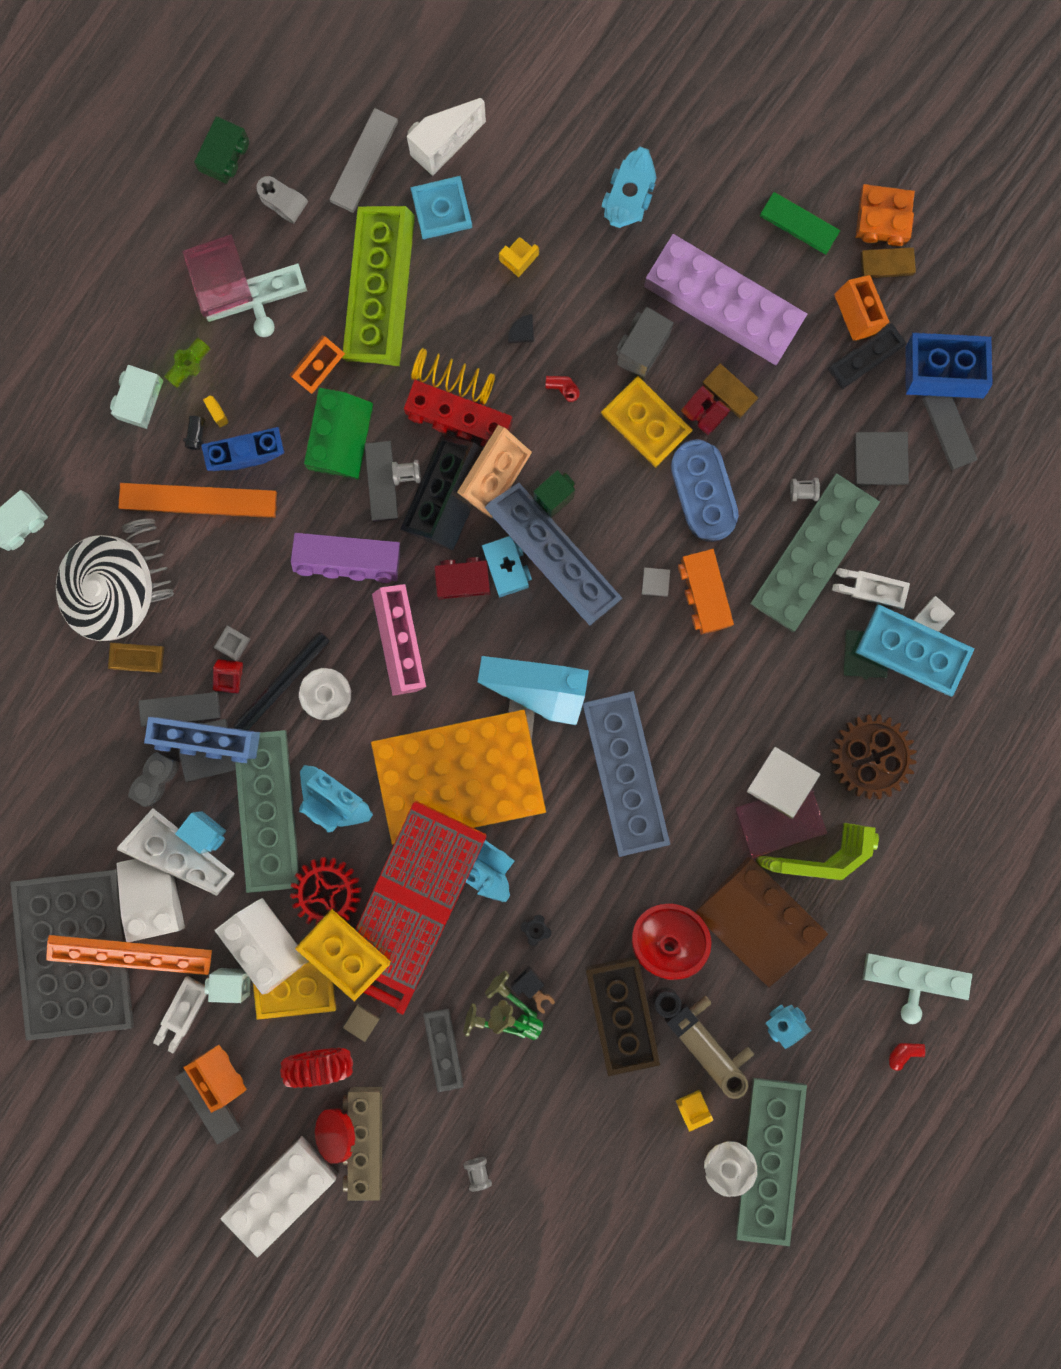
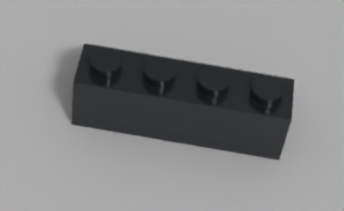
M441 435L400 530L436 546L453 551L473 506L457 492L484 448L474 442Z

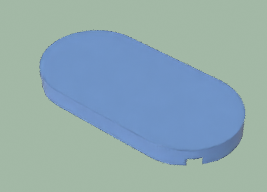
M699 439L687 441L677 449L671 461V472L690 531L701 540L709 542L722 540L733 531L738 520V508L723 458L719 450L706 441Z

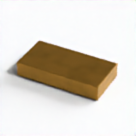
M914 247L862 250V277L868 275L871 278L913 276L916 273Z
M721 363L702 382L704 387L739 418L758 399L751 390Z
M110 643L108 669L162 673L164 647Z

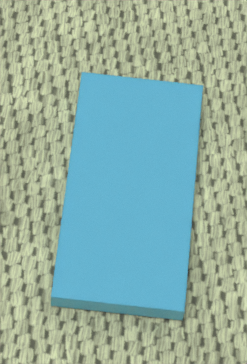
M878 604L855 653L952 697L973 654L974 648Z

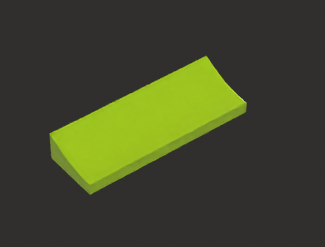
M406 206L358 207L343 352L345 354L342 359L345 361L400 367L415 215Z

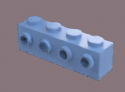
M148 717L144 743L155 745L154 749L170 752L171 747L179 748L181 754L196 755V751L206 752L205 757L222 759V755L232 756L231 761L247 763L248 759H256L260 732L160 717Z

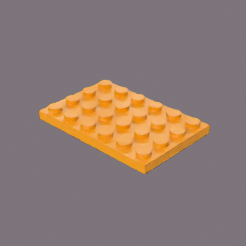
M525 709L371 742L392 845L395 844L414 801L429 806L472 828L546 813Z

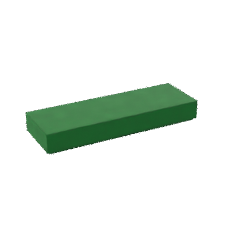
M773 192L760 214L761 218L825 255L841 231Z

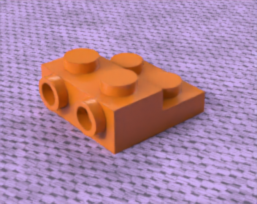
M864 184L861 189L855 238H861L862 241L867 243L884 241L888 242L891 246L907 244L912 233L914 217L912 210L915 191Z

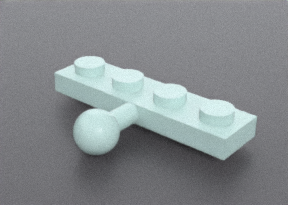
M295 264L209 291L199 296L209 322L253 308L256 317L254 322L256 334L260 337H268L274 332L275 326L274 322L269 317H266L263 305L305 292L307 289L299 264Z
M866 953L862 980L910 989L908 1003L901 1009V1017L908 1024H916L922 1018V1010L918 1006L920 991L969 1000L972 974Z

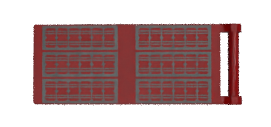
M414 801L355 929L391 961L390 965L379 975L376 981L403 993L404 996L400 999L373 985H370L363 993L396 1008V1012L404 1015L486 840L487 835L418 801Z

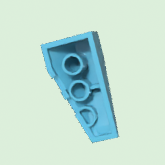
M481 656L477 682L542 715V717L549 721L577 725L585 698L589 670Z

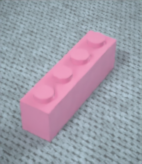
M406 585L379 588L372 596L392 695L417 692L425 688L426 683Z

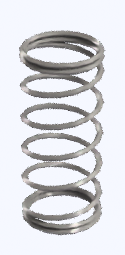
M141 519L123 525L121 528L123 532L133 533L125 541L128 542L131 537L139 533L155 530L157 528L154 526L156 524L155 520ZM155 540L147 543L130 544L132 546H138L136 547V549L138 550L144 546L159 543L160 540ZM161 553L153 556H145L143 558L145 561L153 558L161 557L164 554ZM167 567L149 570L150 574H153L158 571L166 570ZM171 581L152 583V589L171 583ZM164 589L152 592L151 602L173 596L174 590Z

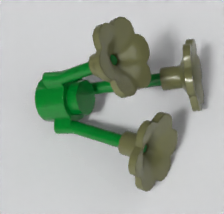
M504 970L493 979L485 991L486 997L491 998L498 992L504 998L508 997L526 1013V1016L522 1014L518 1020H515V1017L511 1016L513 1007L507 1001L501 1000L498 1006L492 1008L490 1012L491 1018L488 1022L485 1021V1018L476 1015L477 1007L472 1003L466 1015L463 1033H465L464 1036L468 1037L473 1027L481 1029L487 1027L496 1034L506 1032L523 1039L527 1037L531 1040H536L543 1029V1021L536 1018L537 1012L529 1009L511 993V989L505 985L509 974Z

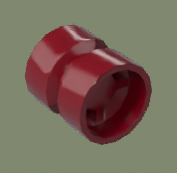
M702 386L687 402L681 412L691 421L697 420L698 427L704 433L710 435L731 409L720 400L715 402L714 395Z

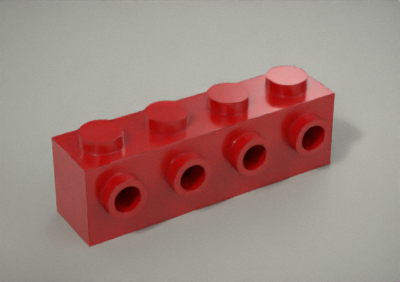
M414 380L404 406L405 414L408 415L409 420L418 424H422L423 421L433 424L432 428L442 433H446L447 430L457 433L456 437L461 440L471 442L473 439L481 442L480 446L483 448L498 425L509 431L513 423V416Z

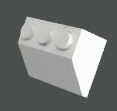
M263 898L239 911L215 929V932L261 994H268L308 962L295 949L298 944Z

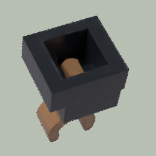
M530 966L510 984L511 989L518 996L523 992L529 999L533 998L537 1009L541 1013H545L544 1008L540 1005L543 1000H549L551 1004L555 1003L551 995L540 991L544 986V982Z

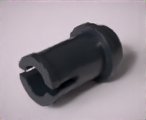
M189 416L187 436L183 438L185 448L200 450L201 445L204 444L202 435L206 422L205 418Z

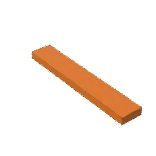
M120 483V510L276 518L277 491Z
M49 935L46 960L209 975L212 950Z

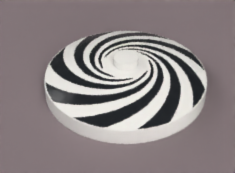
M92 536L75 544L63 558L57 574L56 596L60 611L70 627L88 639L111 641L129 635L145 618L152 596L150 572L140 552L127 541L114 536Z

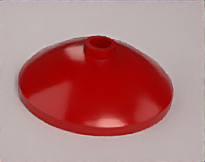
M660 904L646 910L638 918L632 933V947L636 958L646 970L661 978L678 980L688 978L702 969L711 952V936L705 922L694 911L677 904ZM670 946L673 951H667L664 947Z

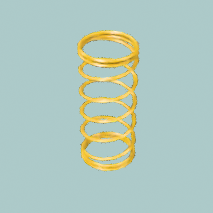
M424 348L420 349L412 369V380L419 378L420 382L424 383L433 371V387H438L446 376L445 388L447 392H451L460 379V397H464L473 384V402L480 399V404H486L493 387L495 374L490 373L482 391L474 400L479 368L476 369L468 388L461 395L466 363L463 364L455 383L448 390V380L453 359H450L441 380L435 386V373L440 354H437L428 375L422 381L421 374L427 350Z

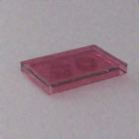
M231 234L183 251L203 317L253 301Z
M813 789L809 792L793 820L760 799L735 807L752 858L827 833Z

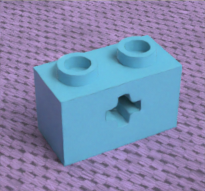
M510 536L482 545L499 598L529 588L527 581L532 580L528 566H522L519 558L523 556V551ZM505 560H508L509 563H515L512 566L511 572L501 569L504 566Z
M203 811L191 813L175 834L199 854L212 850L216 851L225 840L223 835L226 830Z

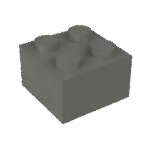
M648 307L645 308L643 313L638 312L630 325L632 326L629 331L630 335L625 334L617 347L616 355L619 356L617 365L644 380L668 340L674 322Z

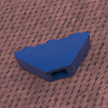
M278 427L201 445L207 471L244 469L264 464L284 454Z

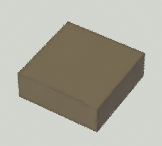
M358 1004L343 1028L366 1042L380 1018Z

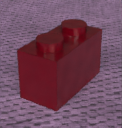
M481 557L467 558L466 563L456 564L455 560L440 561V565L434 566L437 597L439 600L490 595L487 561H482Z

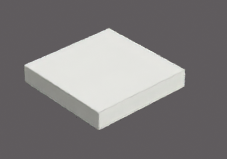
M774 747L747 792L793 820L818 780L820 773Z

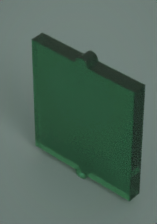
M845 630L843 676H858L863 679H868V677L887 678L888 667L855 653L865 631Z

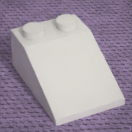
M478 98L427 116L420 123H414L408 130L407 135L410 155L433 176L486 122L484 101Z
M138 859L117 863L120 912L126 942L177 932L185 928L175 877Z

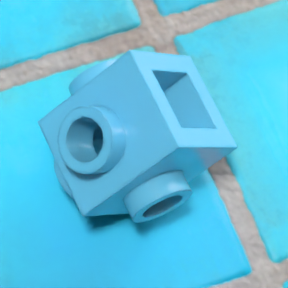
M783 1005L778 1006L769 1013L772 1018L766 1022L769 1027L767 1030L770 1036L776 1042L779 1041L785 1049L791 1047L812 1031L805 1023L806 1017L798 1007L794 1008L793 1005L785 1008Z

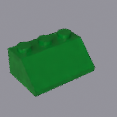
M319 388L304 461L306 468L312 471L359 479L374 404L345 392Z

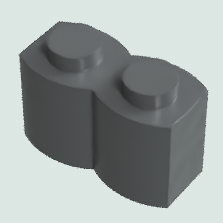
M156 752L151 755L144 765L143 775L139 776L131 785L128 797L143 807L155 805L163 796L165 784L170 782L176 775L179 761L164 752Z

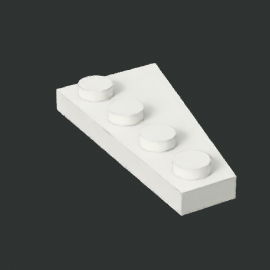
M153 808L117 847L118 851L216 896L235 874L209 852L199 854L175 834L178 828Z

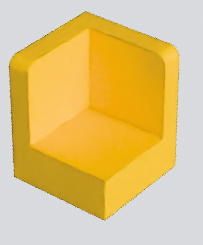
M518 238L510 248L505 246L499 252V261L516 276L520 277L539 255V247L536 244L531 247L522 238Z
M700 1090L676 1100L689 1132L713 1121Z

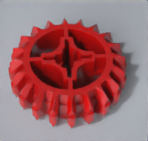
M326 857L321 858V866L318 865L315 859L310 861L312 869L307 865H303L301 868L305 875L301 873L295 874V878L301 881L300 884L291 883V887L298 889V892L291 893L290 898L299 899V902L294 903L292 906L294 909L300 906L303 909L298 913V916L301 918L307 913L309 917L306 919V923L310 924L315 918L317 919L316 926L326 914L317 912L310 904L321 902L329 911L333 909L344 920H350L351 917L347 910L356 913L358 909L352 905V902H361V898L354 896V893L362 892L361 887H353V884L360 881L359 877H355L352 880L349 875L353 874L354 869L351 868L347 872L343 871L347 864L344 861L339 867H336L337 858H332L330 865H327ZM322 871L335 873L343 882L337 884L330 883ZM315 875L316 891L314 894L306 897L307 883ZM322 886L326 889L338 888L329 895L331 899H328L326 896L315 898V896L323 891ZM347 889L346 902L342 909L338 911L336 895L338 892Z
M345 1048L319 1049L297 1053L282 1060L281 1078H283L285 1086L293 1088L320 1086L338 1082L352 1075L353 1059L350 1051Z

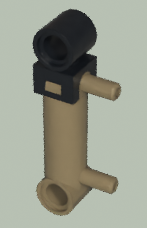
M661 988L654 995L653 1004L657 1012L661 1016L666 1017L667 1025L685 1044L725 1095L732 1099L744 1096L748 1089V1081L739 1067L754 1056L751 1049L746 1047L732 1060L696 1017L711 1005V1001L707 996L702 997L689 1008L685 1003L681 1005V1000L673 989ZM666 996L674 998V1004L669 1009H664L660 1006L662 998ZM732 1077L740 1079V1083L735 1089L727 1087V1081Z

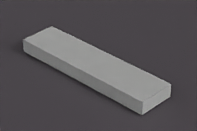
M374 108L330 197L331 203L354 213L398 124L397 118Z

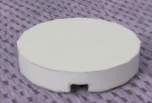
M320 668L311 671L303 679L299 691V700L302 708L308 715L319 720H331L339 717L347 710L351 702V688L348 680L341 673L333 669Z
M727 1141L716 1145L708 1152L704 1161L708 1184L714 1191L723 1196L735 1197L743 1195L754 1185L757 1178V1164L753 1154L747 1147L738 1142Z

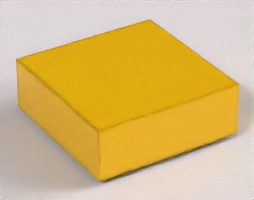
M211 395L203 399L219 427L221 428L228 424V419L217 400Z

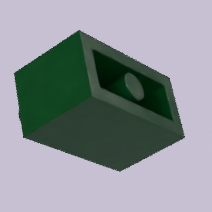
M216 116L194 161L199 172L227 184L230 177L233 178L237 172V162L240 155H244L249 146V138L245 129Z
M557 470L534 490V500L552 518L574 499L575 488L573 486L575 483L568 474L564 473L562 475Z

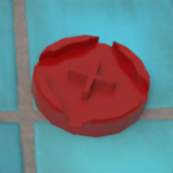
M339 1108L324 1110L319 1115L315 1125V1140L319 1153L331 1164L345 1162L352 1155V1152H350L351 1146L355 1145V1130L352 1121Z

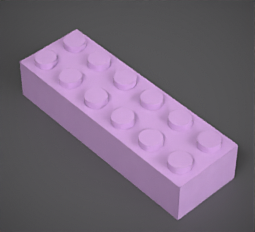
M672 234L653 265L644 284V287L774 365L778 364L807 316V313L674 234Z

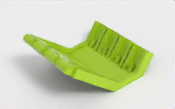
M843 823L841 849L824 863L770 856H759L756 859V863L765 869L777 873L843 880L873 856V850L878 848L879 835L875 833L876 828Z

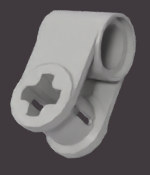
M265 176L257 183V192L261 202L278 213L282 218L294 224L307 205L308 200L296 190L287 187L271 176ZM272 189H274V193H273V194L269 192V193H267V195H266V193H265L266 190L271 191Z

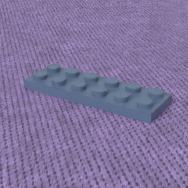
M517 483L486 505L485 509L589 625H592L623 599L520 483Z
M634 691L583 703L618 856H626L670 845Z

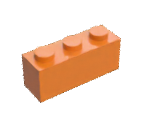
M714 549L682 557V564L678 565L681 579H686L688 585L685 595L688 605L693 604L695 614L692 615V621L695 630L699 629L702 635L733 626L734 623Z

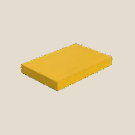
M639 376L601 411V414L655 468L693 431Z
M333 909L326 914L295 948L354 1002L391 963L390 960Z
M309 961L268 994H261L253 983L257 1020L336 1011L334 983Z

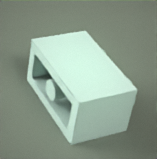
M128 365L126 371H123L120 375V389L118 395H115L111 401V414L118 420L147 429L163 383L161 377L158 374Z
M22 490L18 491L0 507V548L7 551L20 547L25 541L24 538L29 533H35L44 526V521L48 518L30 495Z
M217 969L205 980V994L209 995L208 1002H243L250 996L251 979L244 969Z

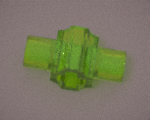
M197 337L188 349H179L174 354L175 364L164 377L178 388L187 376H196L200 372V361L211 348ZM186 359L192 362L188 367L183 363Z

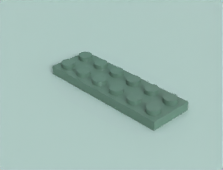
M836 473L750 604L792 632H795L880 501Z
M287 730L262 732L259 736L256 759H248L247 763L235 762L246 893L293 889L291 883L300 884V881L295 878V874L299 873Z
M753 1078L745 1147L748 1148L755 1158L757 1178L754 1185L746 1193L740 1195L736 1227L737 1240L790 1246L807 1085L804 1083Z

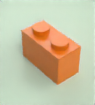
M870 275L848 280L834 294L853 341L874 336L889 323Z
M322 335L289 376L312 394L345 353L327 337Z
M220 1045L208 1050L183 1067L211 1113L224 1107L247 1090L243 1084L242 1077L235 1071L229 1061L228 1054L222 1050Z

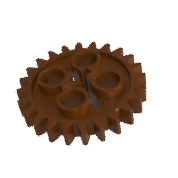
M870 714L865 715L864 722L860 717H856L855 726L847 722L846 727L848 731H838L842 737L841 740L833 739V742L838 745V749L830 750L831 753L837 755L836 759L830 761L832 764H838V768L833 771V774L841 773L842 777L838 782L844 783L847 781V791H851L855 787V796H860L865 791L866 799H871L873 792L876 799L882 798V792L887 797H891V788L901 791L899 782L908 784L909 781L905 775L914 774L909 765L917 764V761L910 759V755L917 753V750H911L908 747L914 740L905 739L909 733L908 730L898 731L901 726L900 722L891 726V717H887L884 722H882L880 714L875 716L874 721ZM879 732L886 737V742L882 747L875 743V736ZM854 742L859 743L862 748V752L858 757L853 756L850 751L851 745ZM892 746L895 748L893 752L876 757L875 761H866L856 767H852L853 762L871 756V752H882ZM888 757H892L896 761V767L892 771H888L885 767V761ZM866 766L872 771V776L868 781H864L860 774L861 770Z

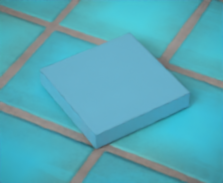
M461 176L410 187L422 239L473 228Z

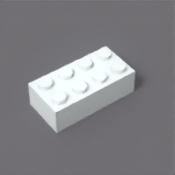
M301 1136L225 1211L220 1219L258 1258L335 1182L339 1173Z

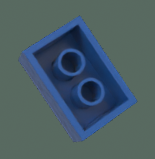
M912 333L905 347L906 395L984 398L992 386L991 337Z

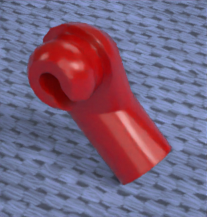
M546 376L545 389H559L568 402H574L579 398V388L570 377Z
M914 1043L898 1044L889 1056L890 1068L899 1071L903 1069L910 1057H925V1045Z

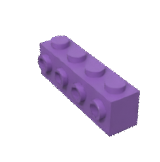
M303 533L294 534L291 565L293 572H297L299 575L311 576L312 574H322L327 578L344 576L356 581H362L366 578L375 579L380 583L397 581L400 542Z

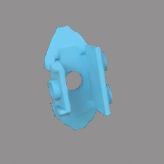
M639 146L622 161L620 169L615 168L610 182L614 184L611 193L606 192L601 206L605 208L604 217L610 221L612 226L621 228L637 221L641 222L644 210H647L652 198L649 192H653L657 179L649 149ZM627 183L635 184L638 189L637 194L632 197L624 195L622 191L623 186Z
M304 765L302 767L300 776L304 801L300 805L299 812L306 814L314 823L325 828L327 832H333L337 826L342 827L369 822L373 813L370 811L369 806L362 801L363 799L323 770H319L315 766Z
M485 840L466 883L479 891L478 895L506 902L510 897V892L505 874L514 863V860Z

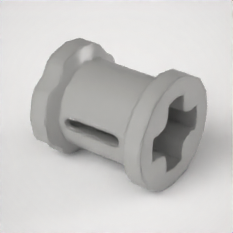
M419 460L404 464L392 462L395 485L405 481L421 483Z
M818 478L808 481L791 479V501H797V499L819 500L820 484Z
M486 1157L474 1158L463 1163L464 1169L468 1171L470 1180L469 1190L472 1192L484 1190L492 1186L485 1167L487 1163Z

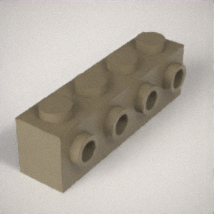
M350 1087L348 1095L343 1097V1111H348V1116L354 1126L355 1145L351 1146V1157L343 1162V1165H348V1175L343 1176V1192H348V1201L380 1200L382 1195V1087Z

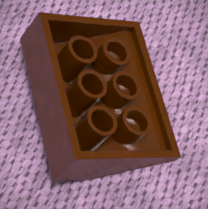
M750 857L695 911L707 927L768 987L772 986L810 954L828 935Z

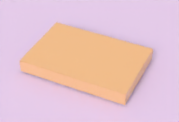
M498 425L457 493L486 516L492 518V515L485 509L486 505L511 488L532 451L506 428Z

